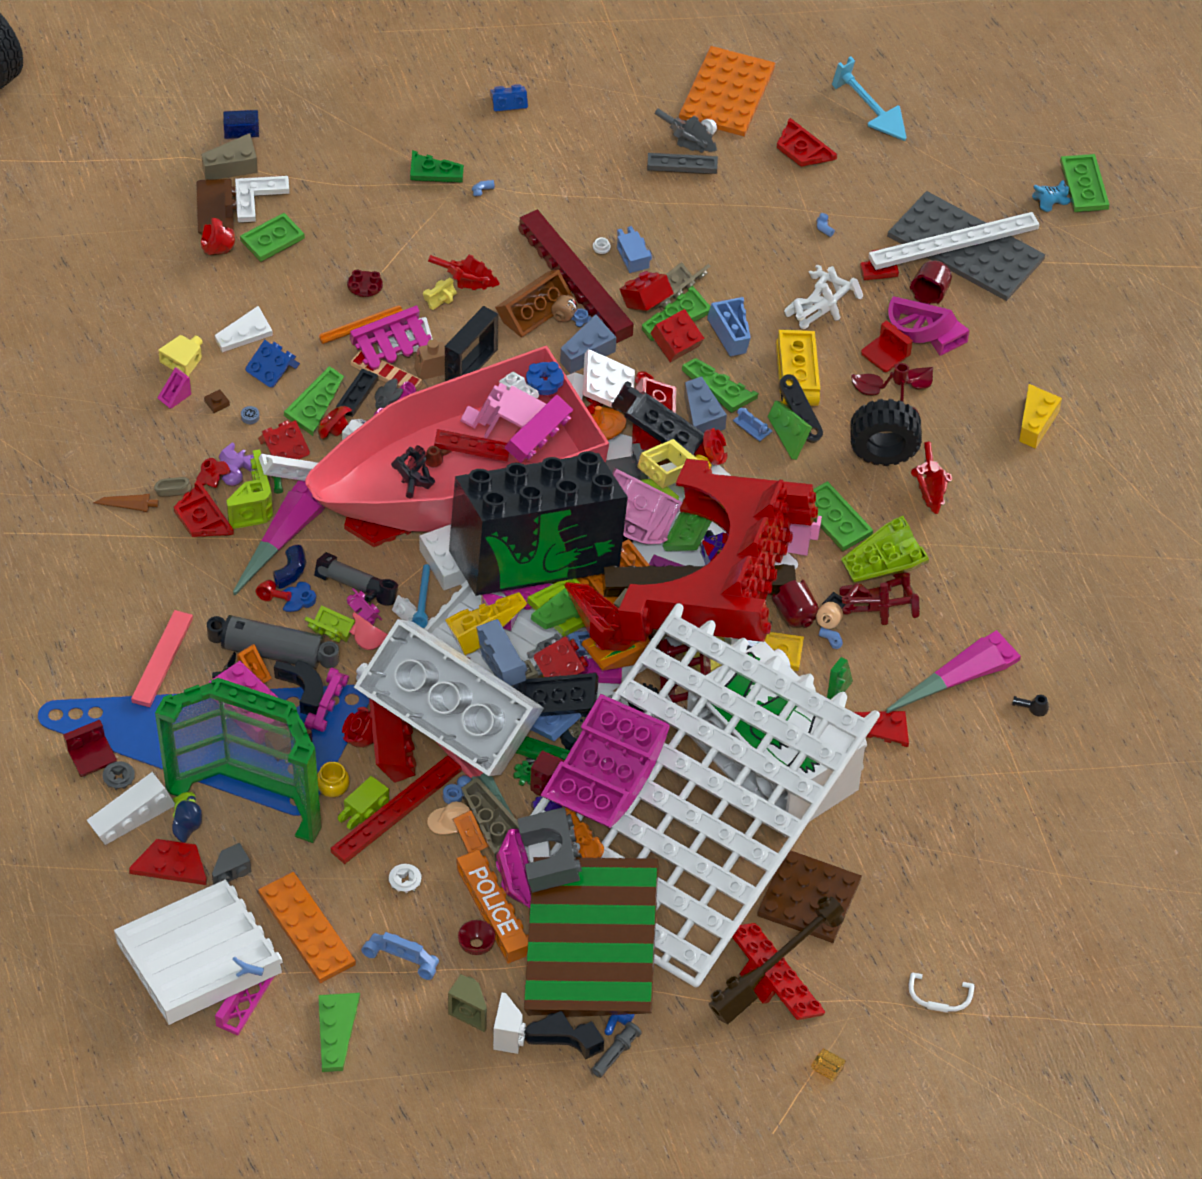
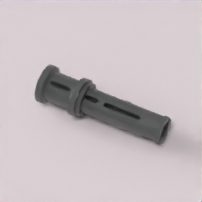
M632 1022L625 1024V1029L614 1037V1043L591 1068L595 1076L601 1078L624 1050L630 1049L634 1039L642 1034L639 1027Z

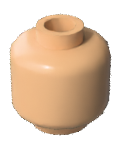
M827 602L818 609L816 620L821 627L832 629L841 622L843 611L837 603Z

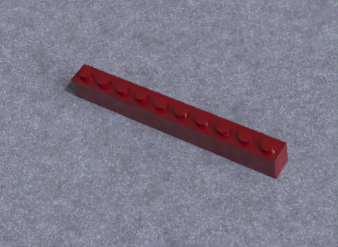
M537 209L521 216L518 226L520 233L528 239L531 246H534L539 256L544 258L550 269L560 271L570 292L573 293L577 302L582 304L585 310H587L588 315L592 317L597 315L616 336V343L633 336V322L541 212Z

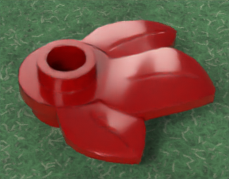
M208 458L201 464V471L196 481L199 480L203 486L207 484L210 487L216 488L220 475L229 474L230 468L224 461L217 462L214 458Z

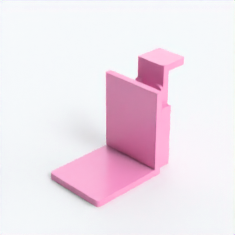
M500 383L499 386L495 385L480 411L467 406L461 422L474 429L478 423L484 426L489 424L484 438L487 439L499 417L522 428L546 403L514 386H511L508 391L506 389L507 386Z
M818 516L817 523L813 522L811 526L790 525L793 539L788 544V553L808 555L810 539L818 540L822 516Z

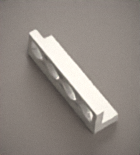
M266 454L259 456L264 475L305 481L308 473L318 464L316 462Z

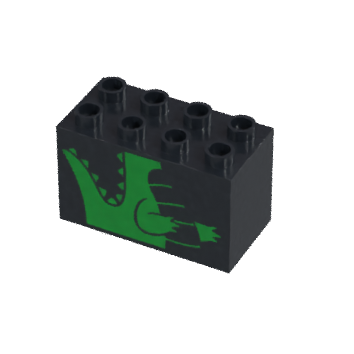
M591 451L581 452L576 457L564 459L548 457L542 462L527 465L511 463L506 468L490 471L474 469L469 474L455 476L449 552L475 596L603 574L604 567H620L628 496L600 454Z

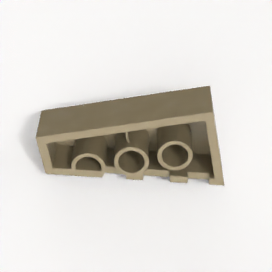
M476 777L461 788L463 800L472 811L496 863V854L508 830L519 829L518 821L481 780Z

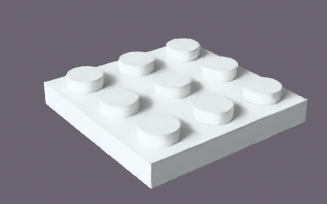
M588 349L584 356L583 395L612 408L611 404L626 381H629L634 388L635 370Z

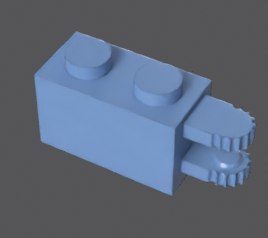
M632 226L627 227L628 234H624L622 229H618L617 250L628 272L632 273L648 269L652 256L650 250H647L645 247L644 238L640 237L638 231L635 232Z

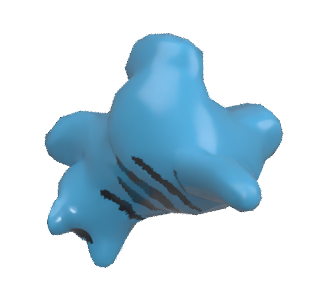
M1064 180L1058 186L1053 187L1034 185L1035 192L1032 194L1034 200L1040 201V208L1045 212H1050L1055 203L1067 205L1071 201L1070 198L1066 197L1069 193V187L1065 185Z

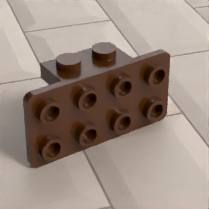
M198 180L196 182L198 233L202 234L204 224H211L212 226V218L221 220L225 229L229 227L234 231L233 210H236V199H233V197H236L235 186H232V180Z

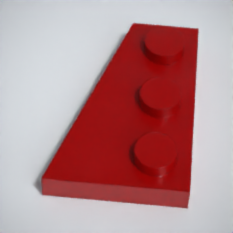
M878 711L880 717L866 737H877L884 739V742L891 743L893 741L901 743L904 747H909L906 712L892 711L886 713L887 711ZM854 712V713L857 714V715H859V716H861V717H863V718H865V717H866L868 714H870L871 712Z

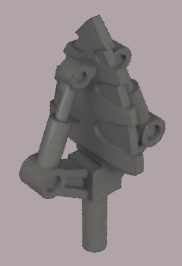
M657 108L654 114L671 124L670 128L673 129V135L678 137V146L689 148L691 151H717L716 143L712 140V134H709L707 127L698 120V117L694 115L686 121L678 117L674 119Z

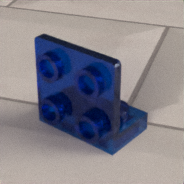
M258 110L223 112L224 139L240 138L249 133L251 138L259 137Z

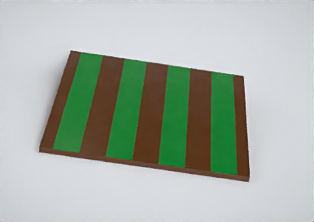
M533 857V862L550 857ZM576 858V860H580L582 872H579L580 881L536 892L531 890L524 1010L528 1016L549 1015L560 1011L563 1012L565 1017L652 1013L659 860L651 858Z

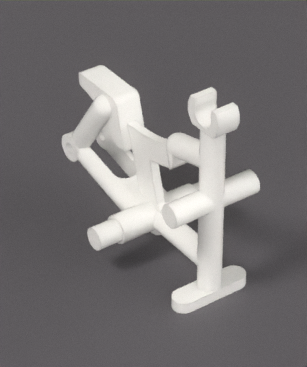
M816 265L817 271H809L812 279L820 277L815 284L814 292L807 299H795L785 308V315L790 317L796 313L801 329L808 328L810 323L830 311L834 320H839L841 317L836 303L843 295L852 290L857 299H862L863 297L858 280L852 278L850 282L837 276L834 267H829L827 273L822 270L820 265ZM826 281H830L833 283V286L836 291L834 295L832 294L831 289L829 288ZM818 309V312L806 319V316Z

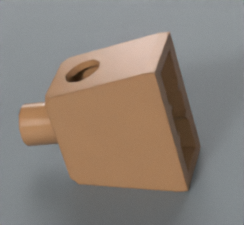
M432 339L428 341V345L418 348L414 363L418 378L424 380L445 375V346L443 342Z

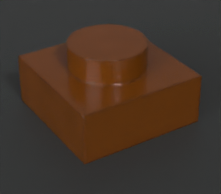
M220 389L204 397V402L213 413L230 406V401Z

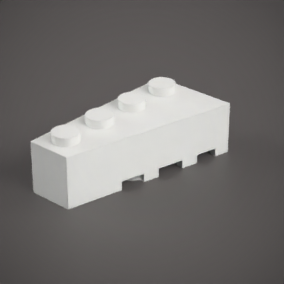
M151 772L87 819V821L106 845L174 807L175 803L162 783Z

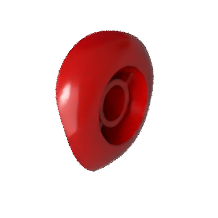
M340 406L330 411L318 426L319 437L324 439L328 433L334 436L340 435L342 430L349 424L344 414L352 411V409L347 406Z

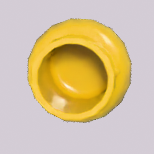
M325 763L317 774L318 790L326 797H339L348 790L350 784L349 774L340 763Z

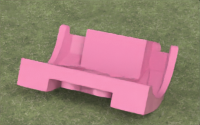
M615 468L612 474L628 496L623 536L645 544H661L667 541L669 529L682 502Z

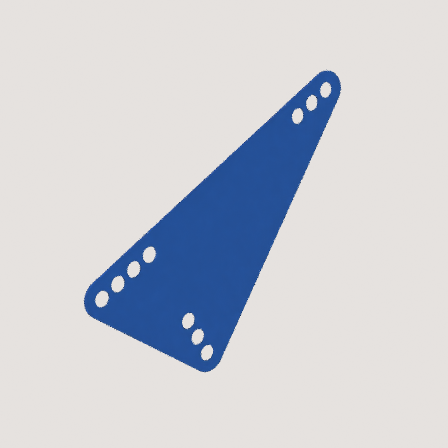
M355 685L343 686L339 696V703L334 706L332 712L328 711L325 720L328 721L325 731L311 730L312 742L316 752L317 774L325 763L338 762L348 742L343 740L344 733H342V727L351 712L355 714L359 711L357 709L359 707L367 708L369 705L367 696L354 688ZM323 686L324 693L328 686ZM301 687L270 689L278 698L287 700L290 697H296L300 700L304 693ZM170 694L156 695L151 707L132 703V696L52 700L41 706L38 711V720L43 727L65 734L100 719L105 737L113 752L163 769L155 711L163 697ZM349 694H355L359 697V702L355 705H349L345 702V697ZM209 698L183 707L176 721L217 708L218 702L215 699ZM299 705L296 707L297 713L305 724L308 715L300 713ZM98 707L102 709L103 714L99 718H91L88 712L91 708ZM78 708L82 710L83 715L79 719H71L68 713L70 710ZM54 709L63 712V717L56 721L51 720L48 715ZM219 714L174 729L175 748L221 732ZM227 715L228 732L256 741L232 716ZM222 739L176 754L178 771L224 756ZM229 739L231 756L295 778V773L288 769L290 763L287 758L283 757L277 760L272 753ZM221 774L198 781L199 783L275 810L300 816L297 807L290 803V798ZM301 774V778H302V780H303V782H304V785H303V786H304V788H305V781H304V778H303V776H302V774Z

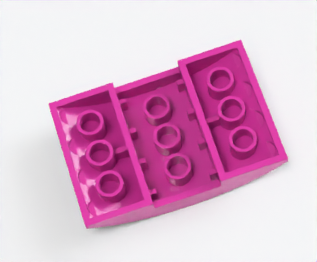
M600 694L581 726L582 732L565 761H560L541 796L611 828L629 809L645 785L660 755L670 725Z

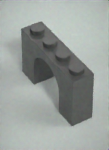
M565 807L517 819L524 847L546 841H555L562 844L560 850L552 857L525 864L532 892L580 881L579 872H582L580 860H576L579 852L577 845H573V842L576 841L574 829L571 830L570 828L574 824L571 814L567 815Z

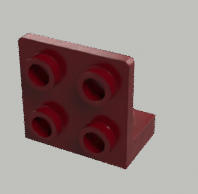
M100 719L63 734L65 747L80 777L117 762L105 737Z

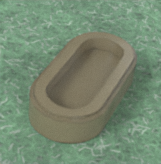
M186 477L166 478L159 480L154 485V489L158 496L182 495L191 489V483Z

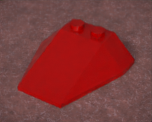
M571 582L564 584L587 632L596 642L595 645L599 649L626 651L639 642L623 639L618 613L619 608L591 586Z

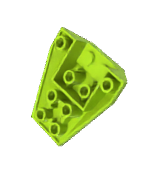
M904 516L886 523L841 558L853 582L908 572L929 563L926 552L917 543Z

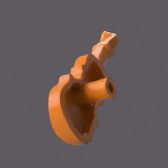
M565 808L567 815L571 814L573 829L576 836L575 842L580 845L578 852L581 853L582 858H601L604 853V846L599 841V837H593L589 825L581 822L576 812Z

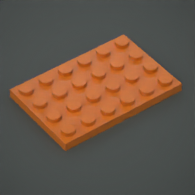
M710 46L680 111L679 118L686 121L695 115L700 122L705 119H712L715 121L718 130L745 137L776 63Z

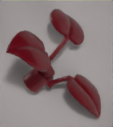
M898 363L895 365L894 372H890V376L884 384L883 379L875 374H852L851 379L859 392L865 395H878L880 389H884L893 378L895 384L901 385L900 401L904 402V384H911L916 389L929 388L933 382V367L909 370L907 364Z

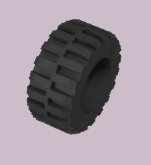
M894 399L870 401L867 405H862L859 410H856L851 418L852 449L858 457L863 458L868 463L873 462L874 465L884 464V466H889V464L897 465L902 461H908L909 457L912 458L921 447V418L909 404L905 405L903 401L898 400L897 402Z

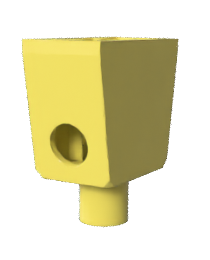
M179 335L158 350L160 363L172 370L177 367L189 376L202 358L200 347L203 343L202 339L195 335L189 340L183 335Z

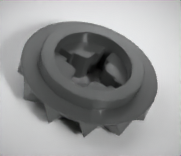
M117 761L106 766L102 776L108 788L113 787L117 790L118 788L125 789L127 785H132V781L135 779V772L130 764ZM120 774H122V779H115V775L119 776Z

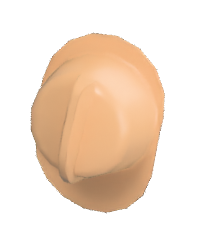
M451 802L446 807L436 809L429 815L428 827L432 832L439 835L458 833L452 819L469 811L470 808L462 802Z

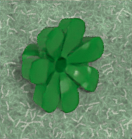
M523 761L522 766L520 764L514 766V770L517 772L513 773L514 779H520L518 784L524 786L525 782L530 785L531 767L533 764L529 765L528 761Z

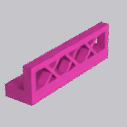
M275 976L256 984L260 988L258 993L249 995V988L226 998L215 1015L216 1026L238 1036ZM249 1001V1008L239 1011V1003ZM238 1017L240 1023L235 1028L227 1024L229 1019Z

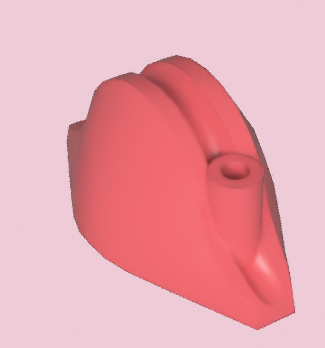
M354 612L352 616L355 623L349 633L354 635L356 643L365 650L378 648L388 634Z

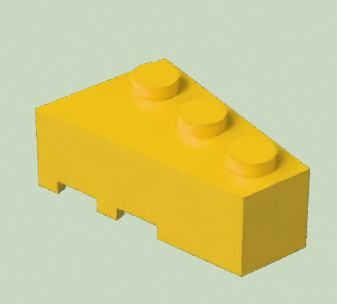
M1031 384L1028 385L1019 442L1036 449L1060 411L1061 397Z

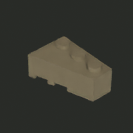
M250 133L201 154L205 180L258 173L257 157Z

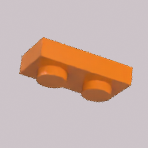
M471 810L452 819L467 853L476 850L481 851L488 847Z

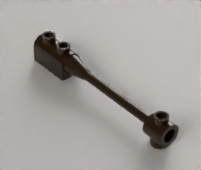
M825 896L819 899L817 902L819 907L815 910L818 917L762 966L742 977L737 978L733 976L726 981L728 987L724 991H714L711 994L712 1001L709 1003V1007L718 1020L728 1025L758 999L753 990L765 976V973L822 923L832 928L839 926L844 921L842 915L844 909L841 904L833 897L828 898Z

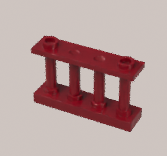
M667 639L659 642L660 651L672 658L676 657V654L688 652L690 649L685 644L676 647L671 646ZM701 653L699 657L692 658L688 664L689 667L700 664V673L705 676L711 673V659ZM660 675V688L662 689L668 679ZM677 684L668 693V696L675 704L688 700V692L675 695V689L679 686Z

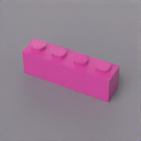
M555 395L509 440L505 449L520 463L526 458L530 460L536 453L535 449L537 447L541 449L548 442L547 437H553L560 430L558 427L561 424L565 426L571 419L569 415L573 409L558 395Z

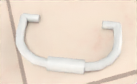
M910 974L909 993L912 999L929 1010L948 1013V1011L957 1012L965 1009L973 998L974 984L963 982L962 987L969 988L967 999L963 1004L949 1006L931 1001L925 1002L918 998L914 992L915 978L922 979L923 974Z

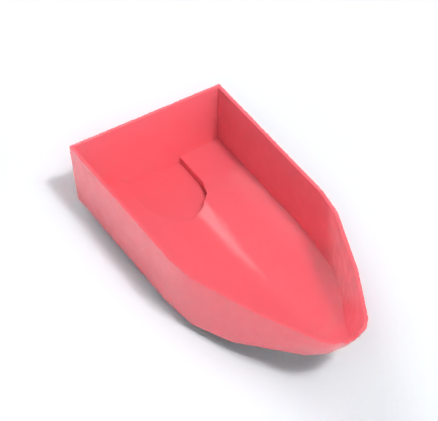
M546 345L409 394L387 405L342 440L308 473L305 479L306 486L311 491L312 496L322 506L346 517L406 531L431 532L450 525L455 476L469 474L474 469H485L488 471L502 469L511 463L520 462L511 453H509L508 462L452 451L443 456V463L440 466L429 467L426 465L430 476L435 479V483L429 489L415 486L412 498L406 497L407 483L401 482L403 477L392 467L391 463L398 456L400 457L406 453L409 447L415 449L416 445H419L426 452L430 446H434L437 429L484 438L489 424L484 426L478 423L474 429L461 422L467 406L480 411L495 385L499 386V381L511 372L524 377L526 381V374L531 364L540 362H556L558 364V362ZM564 372L563 386H560L556 393L539 395L536 399L547 404L555 395H558L573 409L569 415L571 419L565 426L561 424L558 427L560 430L553 437H547L548 442L541 449L537 447L535 455L530 460L526 458L521 464L539 463L548 457L559 459L576 457L585 451L599 453L606 463L609 442ZM499 417L487 439L508 443L521 427ZM408 456V459L404 462L406 465H408L411 456ZM421 467L418 472L421 473V476H423Z

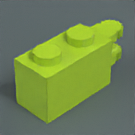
M370 776L344 800V810L338 815V821L342 823L351 816L352 818L348 821L347 828L353 829L359 823L361 824L389 802V788L373 776Z

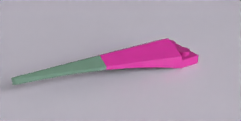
M298 480L292 490L286 495L233 590L234 595L290 539L325 509L312 496L305 481Z
M996 630L984 638L981 637L888 707L886 713L895 711L955 685L1005 670L1020 661L1021 656Z

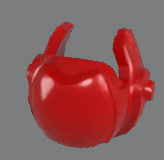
M212 218V226L211 224H204L201 248L208 255L226 254L234 246V231L229 227L225 229L221 220Z

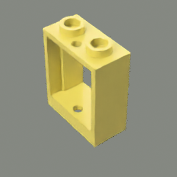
M672 439L642 452L637 467L663 489L676 483L686 459H698ZM664 459H669L677 467L665 471L657 463Z

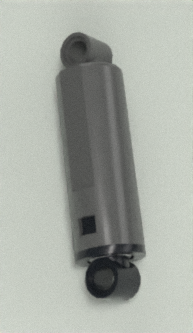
M229 615L226 621L219 616L211 617L207 621L208 639L213 643H221L222 649L241 652L255 644L262 658L287 662L296 665L297 660H300L314 669L318 667L319 663L325 668H333L339 663L338 645L332 641L324 642L322 635Z

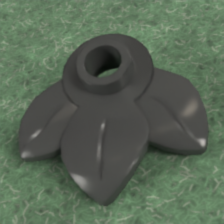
M396 378L389 380L385 383L384 387L381 386L377 389L375 393V406L377 409L385 408L393 403V401H396L402 394L403 389L397 388L398 380Z

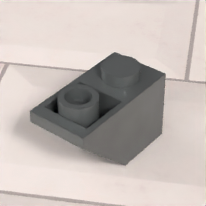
M240 843L221 851L212 872L213 885L225 879L229 883L251 872L250 859Z

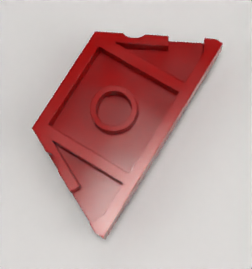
M788 119L787 126L783 129L782 136L777 142V149L801 167L837 159V153L793 119Z
M199 480L194 483L195 487L190 492L185 493L183 499L174 506L175 514L191 537L234 534V529Z
M346 517L344 523L345 530L372 547L396 540L398 535L404 533L409 535L411 531Z
M156 839L129 868V874L207 885V878L196 844Z

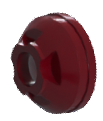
M471 920L463 924L458 932L459 945L468 954H485L491 950L495 943V931L485 921ZM479 939L483 944L480 947H473L471 941Z

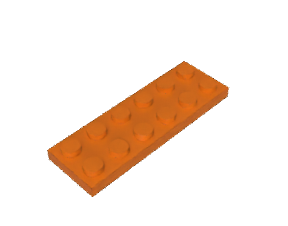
M295 872L258 889L260 897L319 983L356 965V960Z

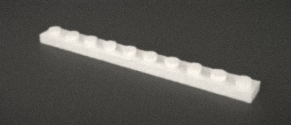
M1033 212L869 252V259L875 270L1036 230L1039 229V222Z

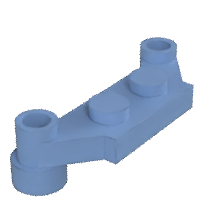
M387 932L384 935L372 934L369 941H366L361 949L362 953L368 958H375L379 950L419 964L418 974L425 980L433 978L439 963V959L436 956L429 955L423 949V946Z

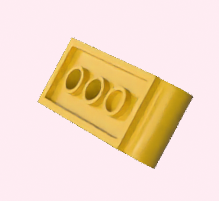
M779 330L778 339H776L775 343L779 381L787 374L795 376L810 406H819L820 379L815 331ZM786 381L788 386L792 385L790 381ZM780 391V394H781V395H780V400H781V402H782L784 405H788L787 402H786V400H785V398L783 397V395H782V393H781V391Z

